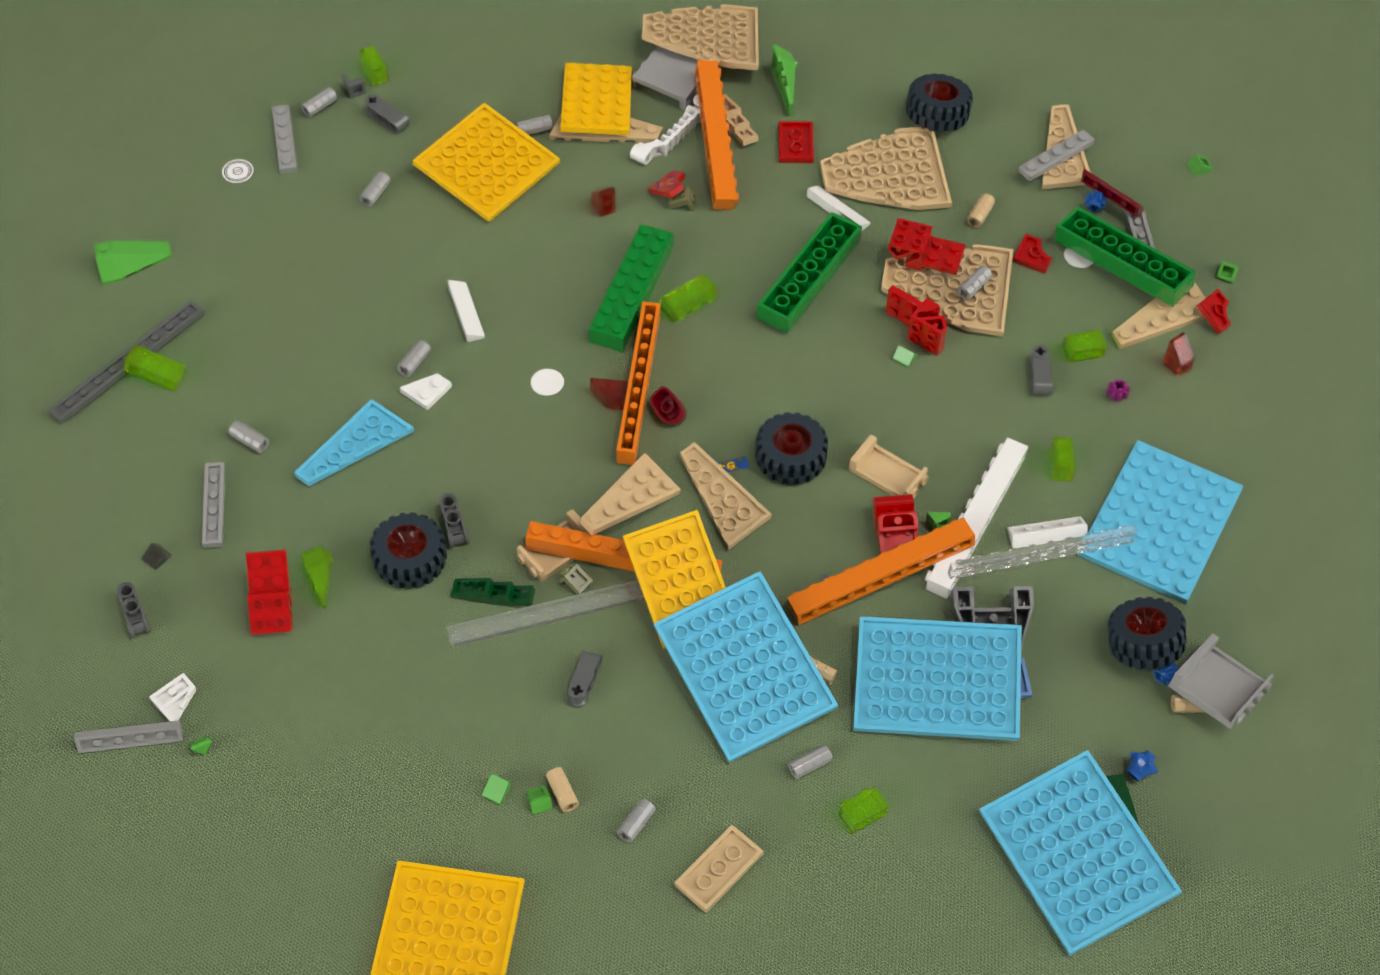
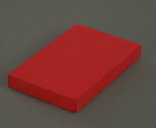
M779 121V163H814L813 122Z

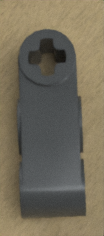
M369 95L365 98L367 115L388 128L392 133H399L410 123L406 114L400 112L377 95Z
M1041 344L1033 347L1032 356L1030 357L1032 395H1051L1052 393L1049 350Z
M444 493L440 497L439 502L449 546L453 548L457 544H469L467 530L464 527L457 498L453 493Z
M131 582L119 584L117 594L131 638L144 631L150 632L151 629L146 615H144L135 586Z
M582 650L568 687V701L572 707L581 708L586 704L590 691L594 686L596 675L601 667L602 655Z

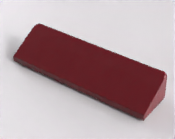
M1086 169L1083 170L1082 183L1095 191L1102 192L1104 197L1135 217H1138L1144 211V208L1139 203Z

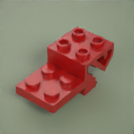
M902 218L897 219L888 246V251L897 260L906 257L905 265L918 271L925 267L957 275L966 244L931 236L933 226Z
M892 285L888 289L885 312L909 326L907 339L921 346L927 352L938 356L944 348L947 332L946 319L944 315H940V306L928 298L922 302Z
M912 494L873 497L875 533L879 541L880 554L895 549L898 545L906 544L918 537V518L916 511H914L915 503Z
M287 549L246 552L249 585L247 598L251 635L291 632L293 630V614L291 610L293 601Z

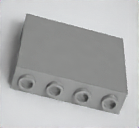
M657 46L655 50L651 51L648 59L642 62L639 70L634 72L632 76L633 88L636 89L639 84H642L679 100L680 109L686 110V107L693 102L695 95L698 94L695 68L699 59Z
M1212 634L1178 669L1168 687L1231 729L1236 723L1240 725L1246 716L1244 713L1249 714L1255 706L1254 702L1256 704L1260 702L1264 696L1263 692L1265 694L1268 693L1273 686L1271 680L1274 674H1271L1266 680L1262 679L1216 648L1215 645L1219 637Z

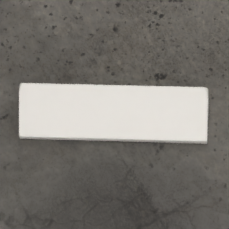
M813 186L807 189V197L827 212L836 213L862 226V231L870 225L871 222L820 186Z
M448 280V288L467 342L485 338L466 282Z
M1079 516L1012 526L1007 528L1012 547L1021 548L1086 538L1087 524Z

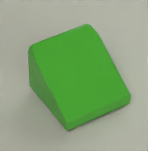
M1194 155L1187 163L1193 175L1213 171V167L1207 157Z
M1222 261L1216 278L1233 284L1239 266Z
M928 512L925 522L931 531L935 528H941L950 523L951 513Z
M491 774L482 797L501 805L510 790V782L495 774Z
M546 785L526 791L533 814L553 808Z

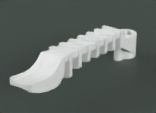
M698 94L693 99L694 107L690 105L686 107L678 124L675 123L672 129L669 128L666 135L663 134L660 140L656 139L646 144L642 142L635 144L631 149L630 158L647 165L653 157L667 156V153L670 150L672 151L673 147L678 145L679 141L683 140L692 128L695 129L696 125L701 123Z

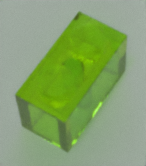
M372 45L358 50L360 65L371 84L376 86L388 82L387 66L375 46Z
M1097 329L1065 335L1062 347L1068 362L1073 363L1104 357L1107 345L1101 330Z
M1053 437L1050 447L1053 481H1072L1076 469L1072 437Z
M874 786L870 789H863L853 799L848 798L840 804L838 815L853 835L886 816L889 805Z

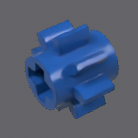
M1092 191L1091 194L1087 193L1084 205L1091 212H1099L1100 209L1104 210L1107 198L1100 191Z
M1173 663L1170 666L1165 665L1163 669H1155L1153 673L1156 681L1160 684L1163 683L1164 686L1169 685L1174 674L1178 671V667Z

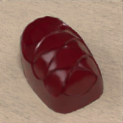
M662 386L651 395L650 404L656 415L664 423L680 425L684 422L687 416L685 406L669 388Z

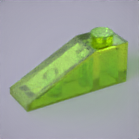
M320 545L302 552L301 557L323 609H326L332 575L330 562H333L330 551H326L324 546Z

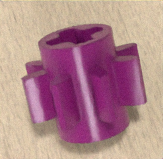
M1116 379L1114 382H1109L1106 394L1110 395L1111 400L1121 402L1123 398L1128 399L1130 387L1127 386L1126 381Z

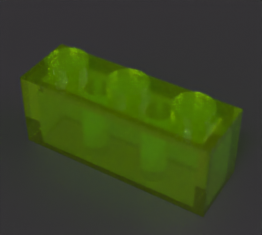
M704 273L661 297V310L673 323L682 320L688 314L698 311L707 303L713 302L717 298V286Z
M134 344L124 360V371L175 393L186 376V366L181 362L168 359L163 354L152 352L144 346Z

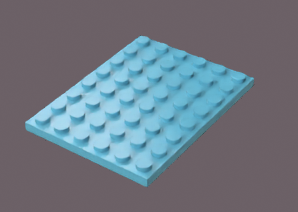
M1137 440L1077 555L1187 604L1243 489V485Z
M761 571L654 623L655 630L729 763L838 708L835 698Z
M860 617L854 731L1019 741L1022 625Z
M1089 750L979 809L980 814L1069 956L1182 894V890Z

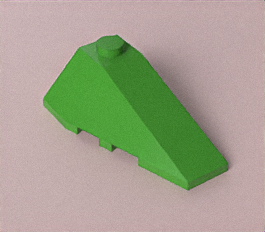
M774 44L771 69L789 116H792L795 70L798 69V65L790 52Z
M111 240L94 244L102 285L122 281L133 272L137 274L148 265L154 266L172 257L169 241Z

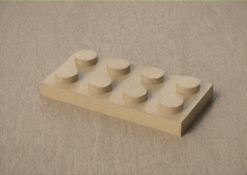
M731 825L674 882V886L707 913L763 855L764 851L736 827Z

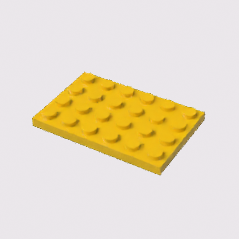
M565 63L561 132L629 136L632 66Z
M698 510L622 536L653 624L726 588ZM659 637L662 649H666L662 640Z

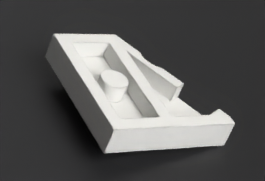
M437 373L402 386L400 393L428 410L452 387V383Z
M182 673L149 697L168 722L178 721L196 692V688L188 677Z

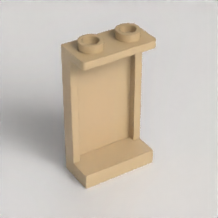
M870 435L850 459L849 471L892 496L912 494L914 499L918 493V488L924 486L928 481V468L924 467L922 471L876 445L877 437Z
M573 509L566 513L567 519L557 525L558 527L589 533L581 525V517ZM521 545L517 547L516 557L522 565L525 564L532 577H537L541 582L575 560L527 550L526 547L523 548Z

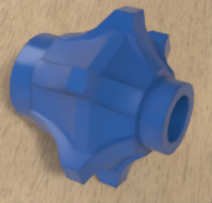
M1147 750L1140 753L1131 751L1130 764L1126 772L1133 779L1139 782L1148 775L1158 773L1154 762L1156 757Z

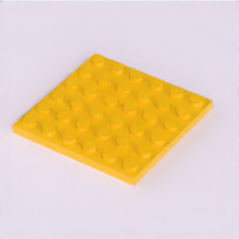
M486 103L480 105L413 160L415 167L488 222L492 221L560 163L559 157Z
M398 860L370 975H506L525 883L524 878Z

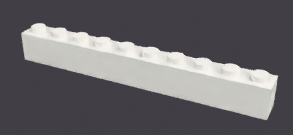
M1008 437L1004 444L1001 443L999 445L997 457L993 456L989 464V471L985 470L981 478L982 484H977L973 493L975 495L974 498L968 500L965 507L967 509L966 512H962L959 516V519L965 518L974 532L975 546L933 564V571L929 570L925 581H927L926 590L948 599L950 591L955 586L1022 465L1028 446Z

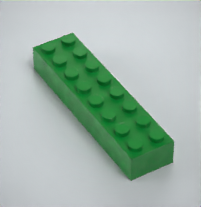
M1078 206L1056 226V242L1172 307L1194 286L1196 271Z
M831 212L757 304V319L788 334L859 243L862 226Z
M640 224L589 327L590 343L624 352L640 318L642 302H648L673 250L674 233Z

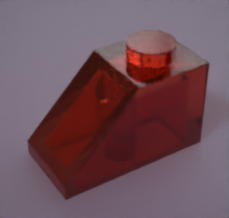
M606 186L591 191V203L599 217L616 212L614 186Z
M1184 332L1170 340L1163 360V364L1178 377L1183 373L1187 374L1191 371L1195 358Z
M590 378V392L606 408L624 410L628 381Z

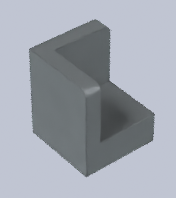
M345 73L341 74L343 86L350 98L366 94L365 81L362 77L349 81Z

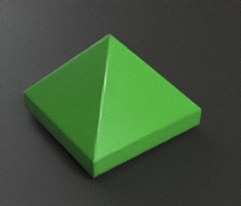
M209 736L190 742V748L192 751L206 755L211 739Z

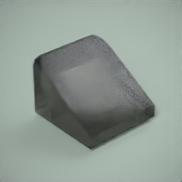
M151 543L141 559L157 570L172 554L160 544Z

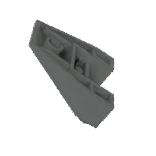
M1013 586L1009 590L1010 607L974 608V588L953 587L950 591L951 612L956 622L1022 625V650L1034 608L1033 586Z

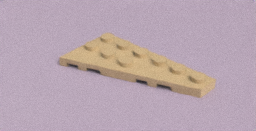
M1069 104L1056 105L1051 108L1046 151L1078 133ZM1084 151L1044 173L1041 190L1086 185L1081 182L1084 169L1089 172L1090 169Z
M560 114L549 134V140L565 138V141H571V138L593 142L619 140V142L625 143V140H634L636 143H649L660 139L663 127L630 118L629 136L561 132Z
M1194 282V286L1174 307L1155 298L1112 331L1111 337L1119 349L1204 320L1205 317L1197 309L1196 305L1206 297Z
M695 442L680 452V457L728 550L771 519L772 514Z
M644 453L581 517L580 523L591 535H594L679 495L681 489Z

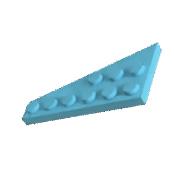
M371 399L294 472L295 477L306 485L311 486L414 432V427Z

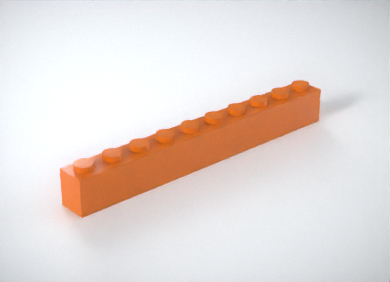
M697 60L695 78L713 209L734 210L735 204L739 201V194L736 192L737 179L733 175L735 165L731 161L733 151L729 147L731 137L728 136L729 123L726 122L725 95H722L723 81H720L721 68H718V61Z
M642 302L616 450L618 464L633 465L637 460L661 318V303Z
M964 517L959 520H953L948 525L935 528L928 534L918 536L906 544H900L888 552H882L879 556L867 559L853 568H847L844 572L835 576H829L826 580L812 584L800 592L792 593L787 597L788 607L798 625H801L975 546V534Z
M534 521L529 523L526 534L527 550L635 572L624 540L597 534L591 535L583 531ZM716 559L721 573L722 560Z

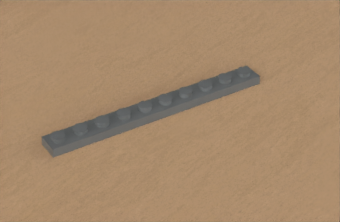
M192 300L187 302L48 409L49 414L63 424L204 315L203 309Z

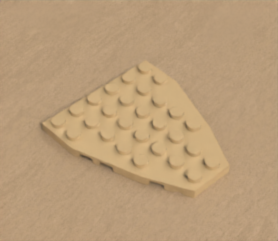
M723 4L720 5L719 9H711V6H706L703 10L689 7L671 9L669 14H664L662 11L654 14H643L642 40L695 59L718 61V65L722 67L758 71V8Z
M921 127L899 128L894 130L893 134L887 136L882 134L879 139L873 141L868 139L847 147L845 152L841 154L837 152L831 157L820 161L824 188L827 192L862 202L912 210L949 208L952 205L934 130L929 131V129Z
M980 244L972 245V248L965 249L957 275L922 267L921 271L908 268L905 265L906 257L898 260L895 257L887 258L881 291L888 294V289L894 285L922 302L928 298L940 306V315H944L946 323L967 332L1003 337L1013 249ZM981 265L987 267L992 273V277L987 281V284H984L969 300L962 298L958 294V287Z

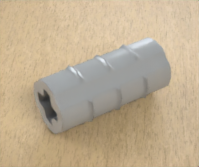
M327 87L301 105L302 110L310 118L336 101L337 95L333 89Z
M549 114L516 122V126L528 135L553 129Z
M378 172L359 196L360 201L365 206L372 207L383 191L387 189L391 180L386 173Z
M981 265L958 287V294L965 300H969L984 284H987V281L992 277L991 271Z
M418 340L397 365V370L402 375L410 377L430 353L431 347L423 340Z
M235 421L229 429L230 436L258 453L264 452L269 445L267 437L240 421Z
M823 744L788 762V767L793 777L798 779L833 761V756L827 745Z
M640 799L617 830L618 836L628 843L633 842L656 811L655 806L646 799Z

